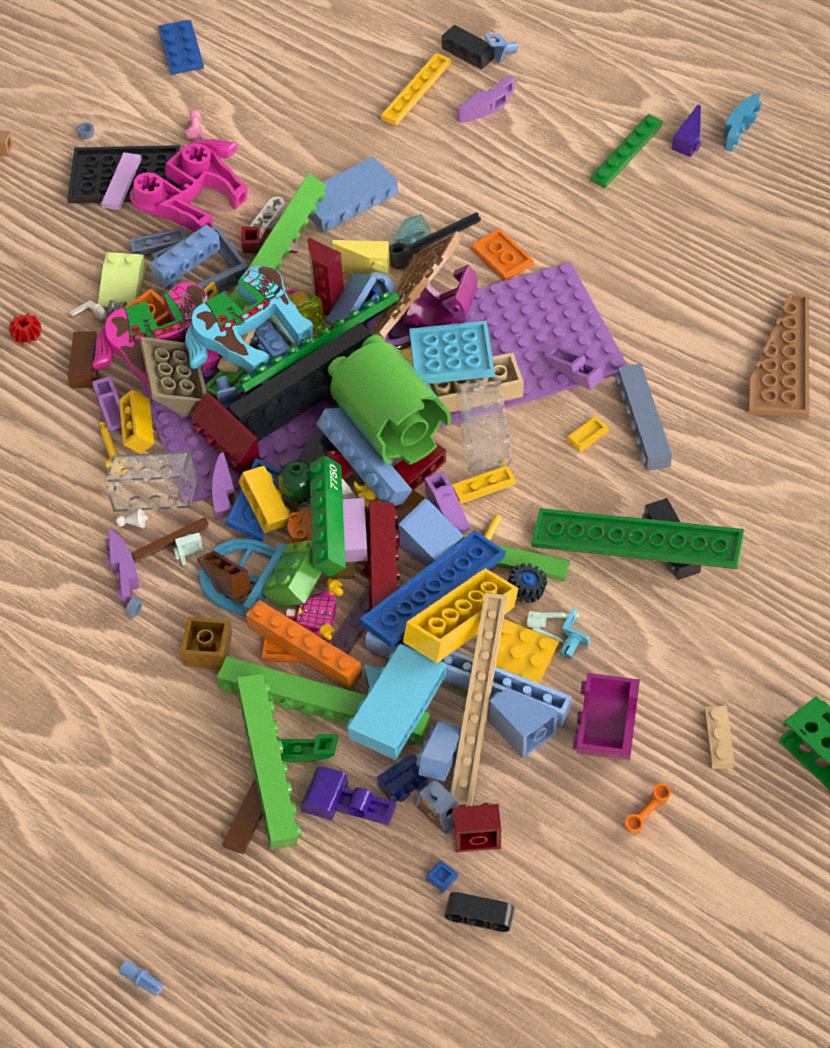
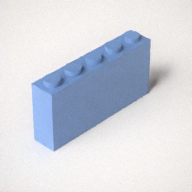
M372 156L323 181L327 185L324 189L326 195L321 202H316V211L312 216L309 214L308 217L324 233L397 195L398 182Z

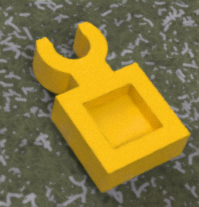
M364 480V486H359L354 482V490L358 493V498H364L366 511L370 502H381Z

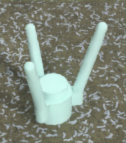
M529 611L527 627L533 628V631L564 644L565 639L541 630V627L545 628L547 618H568L569 614Z

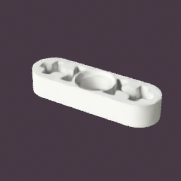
M281 197L271 198L251 223L250 227L271 229L285 210L284 199ZM265 216H272L269 220L263 219Z

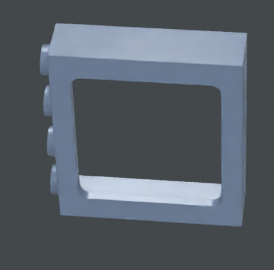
M217 225L212 227V229L219 234V253L231 269L197 283V285L205 289L211 282H214L218 292L221 293L237 286L239 279L246 272L248 266ZM178 243L152 254L153 260H155L156 258H158L159 256L173 248ZM174 281L168 287L172 289L178 282ZM212 289L207 292V296L211 295Z

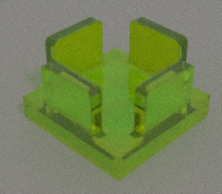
M304 290L288 296L298 312L313 323V331L324 327L322 301L319 296L315 297L312 293L309 294L308 298Z

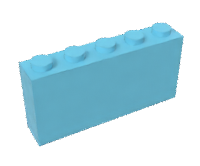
M399 644L396 651L393 650L391 652L386 667L383 666L381 668L377 682L371 684L365 701L362 700L360 702L355 717L350 718L347 724L349 739L396 760L447 675L446 663L441 661L435 663L420 652Z

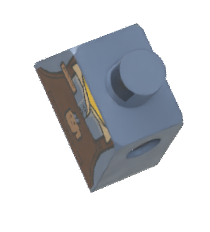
M434 780L418 794L416 807L446 834L454 827L453 807H458V802L442 785Z

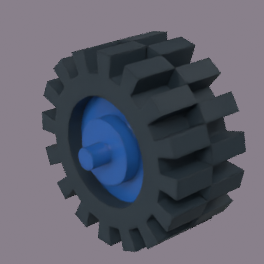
M522 563L521 566L519 564L516 565L511 571L507 582L518 588L517 597H519L520 602L525 599V603H529L530 600L532 603L536 602L544 593L547 577L543 575L544 571L542 569L538 571L539 567L536 565L532 568V564L528 563V566H526L525 563Z

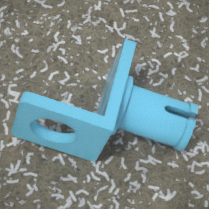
M572 608L562 627L563 636L567 637L559 653L564 657L567 654L566 658L568 659L572 658L578 644H583L587 647L590 645L589 636L571 628L577 617L575 608Z

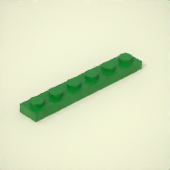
M648 114L591 175L590 181L606 188L663 126V120Z

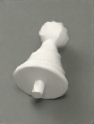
M139 509L126 518L118 516L116 524L122 527L125 523L144 528L148 516H145L144 511Z

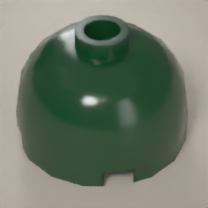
M294 460L285 464L280 470L278 487L284 498L288 499L289 497L298 502L311 498L309 463L303 460Z

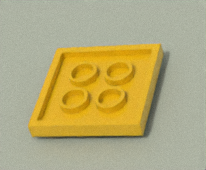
M504 619L496 667L539 684L559 647L560 641Z

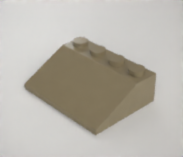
M140 337L139 340L151 398L182 416L191 417L206 393L201 366L196 369L190 368L189 354L185 342Z

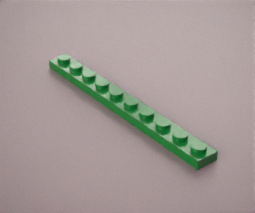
M386 291L378 295L379 299L368 301L363 304L364 308L348 313L349 317L334 321V326L329 329L326 327L319 330L317 336L304 339L302 345L287 349V354L283 356L278 355L271 359L270 364L257 367L255 373L240 377V382L234 385L237 392L248 391L330 342L359 322L365 321L400 300L397 292L389 293Z

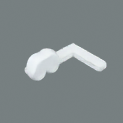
M91 300L69 312L71 316H75L83 310L90 308L100 320H104L107 317L105 309Z

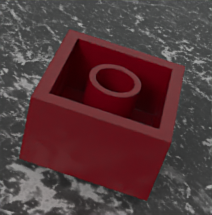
M488 802L476 806L464 804L453 807L456 853L501 849L502 828L499 804Z

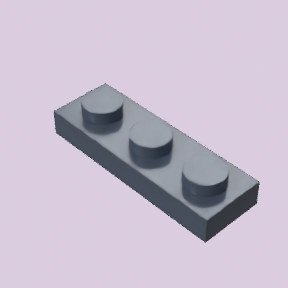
M178 228L129 239L133 254L146 255L186 239L184 229Z

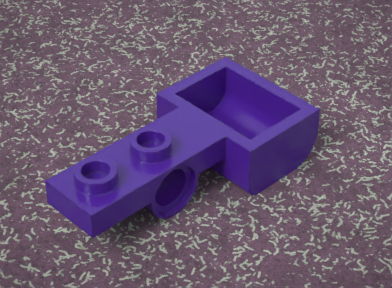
M317 767L300 805L301 812L333 820L336 811L389 826L396 808L395 802L375 797L364 788L357 787L354 791L346 789L348 779L344 772L326 767Z

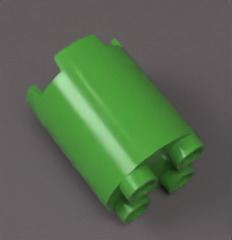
M380 335L369 337L363 343L362 348L356 350L349 357L342 356L336 358L328 367V373L333 378L330 388L332 397L388 465L392 463L390 459L396 458L404 459L409 465L421 460L437 447L432 436L436 433L441 423L443 422L446 426L451 424V413L401 353L392 344L385 342Z

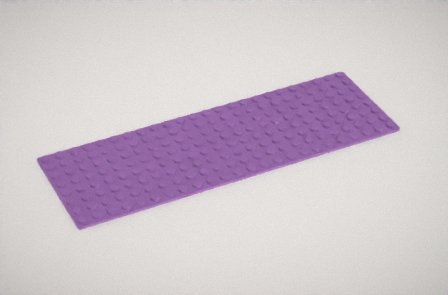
M567 262L477 289L465 323L487 321L492 357L508 353L514 354L524 381L523 397L450 412V425L581 386L559 372L544 358V354L556 344L585 355L586 362L601 367L603 379L618 375V367L628 366L572 263ZM404 314L388 332L387 336L390 341L407 335L410 338V329L402 322ZM377 318L364 321L362 324L370 331ZM411 348V353L403 355V357L414 369ZM218 367L202 373L205 386L220 371ZM274 374L273 376L261 382V384L268 382L278 374ZM143 386L144 396L150 399L151 415L183 504L188 505L212 498L213 474L219 457L213 447H209L203 437L194 433L191 427L193 424L190 416H182L153 400L151 394ZM332 395L259 441L260 460L280 470L288 462L297 460L316 429V423L322 413L332 403L334 399ZM442 422L439 428L446 427V425ZM226 461L234 491L241 489L238 482L241 474L237 470L234 471L229 466L228 461Z

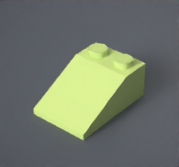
M107 252L102 269L98 304L101 307L108 309L110 300H115L117 303L125 301L128 305L139 297L146 273L143 255Z

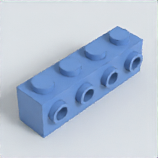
M208 225L194 232L150 263L152 279L163 288L172 284L220 250L219 234Z
M268 319L256 328L251 339L252 344L258 350L264 351L269 355L268 364L271 363L272 358L287 354L286 350L289 349V346ZM293 364L289 365L288 367L284 368L276 374L282 373L283 371L291 367Z

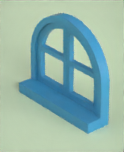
M235 539L220 544L212 551L222 556L235 551H246L238 564L241 567L245 565L252 552L267 556L271 560L260 577L249 574V581L255 584V587L245 604L228 599L223 593L219 594L214 589L211 578L201 567L200 583L205 596L215 606L246 618V614L258 600L262 602L265 600L266 596L261 591L265 586L267 578L274 571L275 564L284 554V549L287 545L280 543L277 548L253 539Z

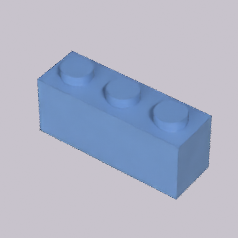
M438 722L435 729L430 730L428 741L425 740L423 750L419 752L416 765L420 766L419 775L445 781L457 756L462 727Z

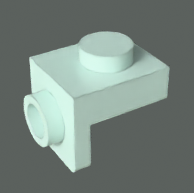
M199 533L188 534L185 537L175 539L177 547L173 548L176 560L180 559L182 566L186 565L185 555L203 551Z

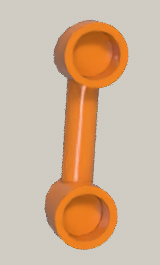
M663 783L655 785L651 793V800L637 815L631 814L626 818L624 822L625 829L631 834L640 833L643 821L658 805L661 806L668 801L671 795L670 788Z

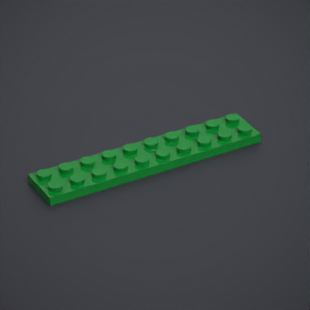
M540 508L531 544L534 548L738 569L744 529Z

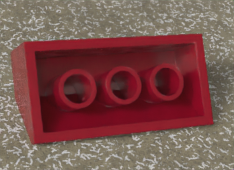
M309 237L307 243L316 308L322 315L328 316L344 290L341 252Z
M206 392L191 416L192 430L196 435L203 437L205 443L209 447H213L218 456L220 453H224L229 466L242 475L243 472L251 469L256 458L260 460L257 438L210 393Z

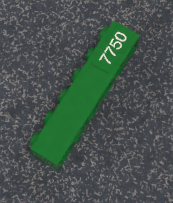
M322 456L309 464L313 568L331 577L346 569L341 465L326 456Z

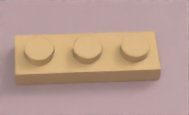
M727 706L705 707L704 714L712 769L734 768L735 762Z

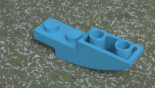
M755 93L745 99L728 117L724 129V137H727V151L732 152L735 145L739 144L741 137L739 134H743L744 129L749 130L751 124L755 123L757 118L756 111L759 112L762 101H759L760 93Z

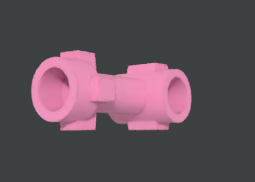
M191 111L190 116H188V122H191V128L186 129L188 140L202 138V129L198 127V121H202V117L198 111Z

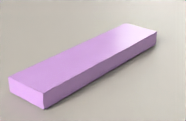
M123 153L101 203L102 208L120 210L141 162V155Z

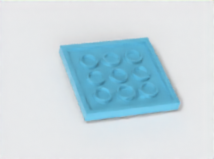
M487 321L410 329L414 370L426 384L495 377Z

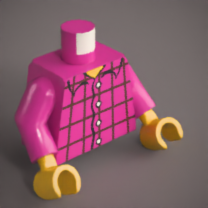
M333 580L329 588L308 597L304 604H300L299 609L288 608L286 617L323 640L330 642L332 632L335 631L333 625L337 611L336 597L334 596H341L343 594V590L340 589L343 584L338 580Z

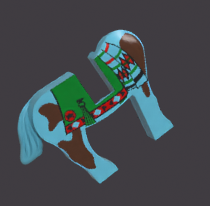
M263 265L252 266L239 279L238 293L252 305L245 311L224 292L209 299L194 310L192 324L188 328L185 337L191 369H196L207 361L208 352L206 348L220 354L227 361L242 367L249 374L255 373V369L261 365H268L269 355L264 351L249 346L240 336L256 329L272 315L278 318L297 345L313 334V323L304 318L290 301L285 292L281 274L276 269Z

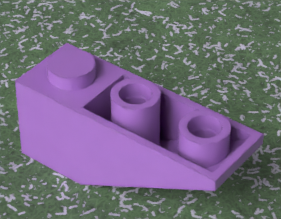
M441 471L425 478V493L431 503L461 533L470 530L471 527L455 491L444 472Z

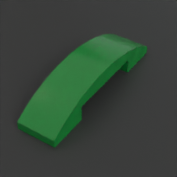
M317 734L316 739H279L277 737V741L281 740L283 746V753L280 754L281 759L286 762L300 763L335 756L339 736L338 734Z

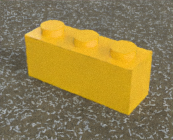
M131 390L119 399L123 445L142 454L154 445L150 399Z
M265 466L243 472L238 482L263 532L267 533L285 527L289 521L290 511L284 505L281 493L276 489L270 472H267Z

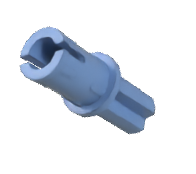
M128 960L119 969V974L133 981L136 987L141 986L153 995H159L164 987L161 982L150 976L147 970L139 969Z

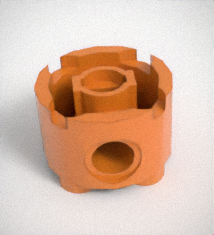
M311 508L302 509L289 515L287 526L290 543L312 540Z

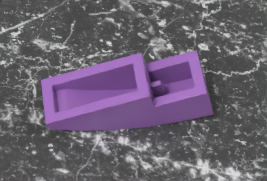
M557 344L544 354V358L554 368L575 383L589 390H592L603 380L601 367L586 362L585 355Z
M111 376L92 381L93 389L109 432L122 429L119 397Z
M224 453L219 454L213 474L212 496L216 520L229 516L231 506L228 498L234 497V487Z

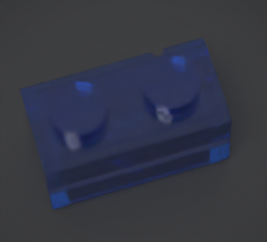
M414 753L377 776V785L388 800L395 803L397 801L403 802L415 789L421 790L427 785L429 777L419 775L420 766L416 765L417 757Z

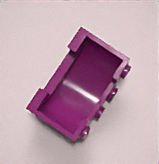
M469 264L454 271L453 277L459 282L457 288L440 294L428 284L420 293V297L406 310L402 322L409 329L465 323L478 289L477 276Z
M587 673V679L582 681L580 694H584L583 711H578L577 724H581L579 730L576 729L572 749L577 750V754L630 761L640 679Z

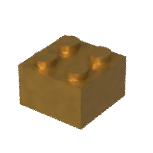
M188 617L180 651L183 666L221 669L226 656H228L232 638L230 620Z

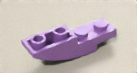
M508 75L492 89H489L487 93L480 90L475 95H472L470 99L457 108V121L462 123L476 120L508 104V96L514 92V77Z
M111 529L108 530L109 538L105 539L107 551L110 550V555H107L108 567H112L114 575L117 576V582L121 583V588H117L118 598L123 600L124 607L126 608L132 599V590L140 589L139 579L130 550L121 537Z

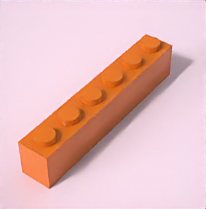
M258 600L246 614L249 629L350 691L361 678V662L264 602Z

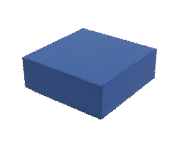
M440 860L428 873L426 880L444 893L458 878V873Z

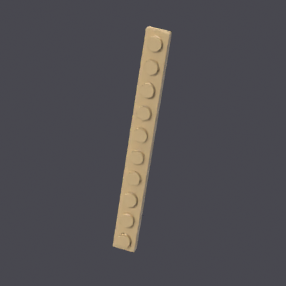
M485 593L450 793L457 800L458 806L464 804L472 806L507 602L506 595Z

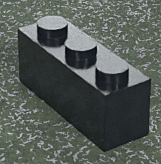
M453 25L442 35V49L481 70L494 59V47H491L487 41L456 25Z

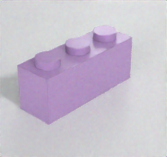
M364 498L343 499L345 562L368 561Z

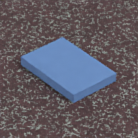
M354 272L326 321L333 324L338 319L349 317L348 313L351 311L359 310L376 282V278L372 275Z

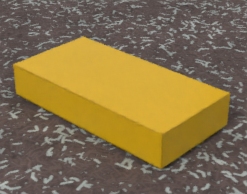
M594 416L568 435L566 441L577 451L582 452L609 432V427Z

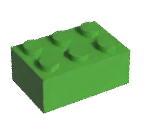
M312 540L288 544L284 549L281 559L275 564V569L271 576L267 578L261 592L276 607L304 604L322 572L313 568Z

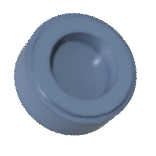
M91 123L80 124L77 127L78 137L81 139L92 138L95 135L94 126Z
M133 597L125 609V615L135 618L142 608V600Z

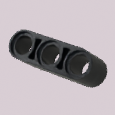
M451 892L448 897L444 917L456 923L499 932H508L511 928L515 907L503 901L460 892Z

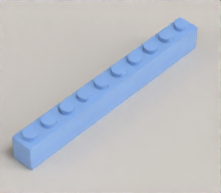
M369 631L365 636L366 650L389 658L393 650L396 651L399 644L411 649L413 648L403 642L404 638L390 648ZM453 651L442 659L441 662L446 663L447 673L444 681L468 690L474 658ZM495 668L491 691L492 696L507 688L554 708L558 712L557 725L563 727L571 711L572 696L500 668Z

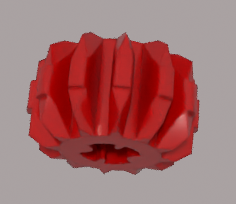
M27 313L23 316L20 314V317H14V320L10 321L9 333L15 343L20 342L23 345L25 342H28L30 344L32 340L37 341V337L41 336L42 326L35 315L31 316Z

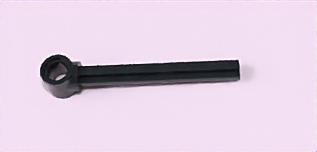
M475 212L410 245L403 243L390 245L389 257L391 267L396 269L406 267L408 260L412 259V255L456 231L460 232L481 221L479 213Z

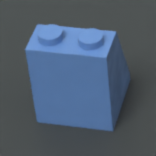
M426 498L398 524L400 548L426 566H429L464 539V535Z
M507 688L502 692L495 693L489 700V722L522 758L557 733L558 712L554 708Z

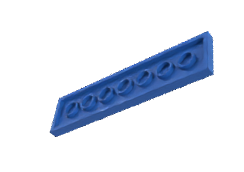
M474 530L361 617L360 625L391 648L404 638L407 621L483 569H491L505 558L506 551Z

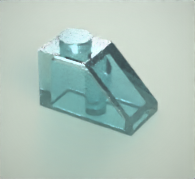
M422 214L403 221L395 237V243L410 245L430 235V227Z

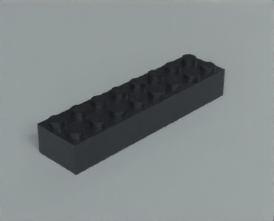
M359 322L230 405L229 408L233 416L257 438L258 442L330 396L333 378L328 373L329 365L336 358L342 356L349 357L356 350L362 348L365 340L373 336L372 333Z

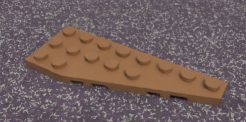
M457 231L416 252L393 292H397L400 300L382 310L370 330L372 335H380L384 340L388 332L411 304L420 297V293L442 266L452 258V253L458 247V242L461 238Z
M789 294L775 328L772 330L764 347L761 358L757 362L754 373L750 377L749 414L809 417V294Z

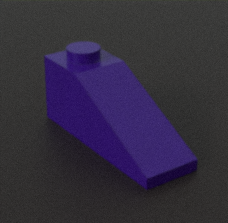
M697 105L674 134L672 150L689 157L699 150L701 146V141H699L701 105Z

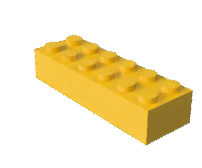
M483 569L407 621L403 642L435 663H438L478 634L485 593L506 595V614L515 606L518 588L489 570Z

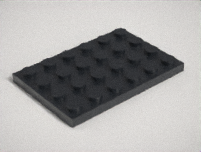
M180 145L75 147L68 190V203H102L123 153L141 155V162L123 203L131 202L130 192L134 187V180L143 173H155L177 188L178 184L166 177L165 174L166 163L181 150Z

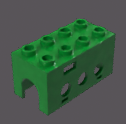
M815 696L784 720L783 727L791 729L780 737L779 743L830 791V748H828L830 745V706ZM802 743H806L812 748V751L804 753L800 750L799 746ZM818 758H822L828 766L820 768L816 765L815 761Z

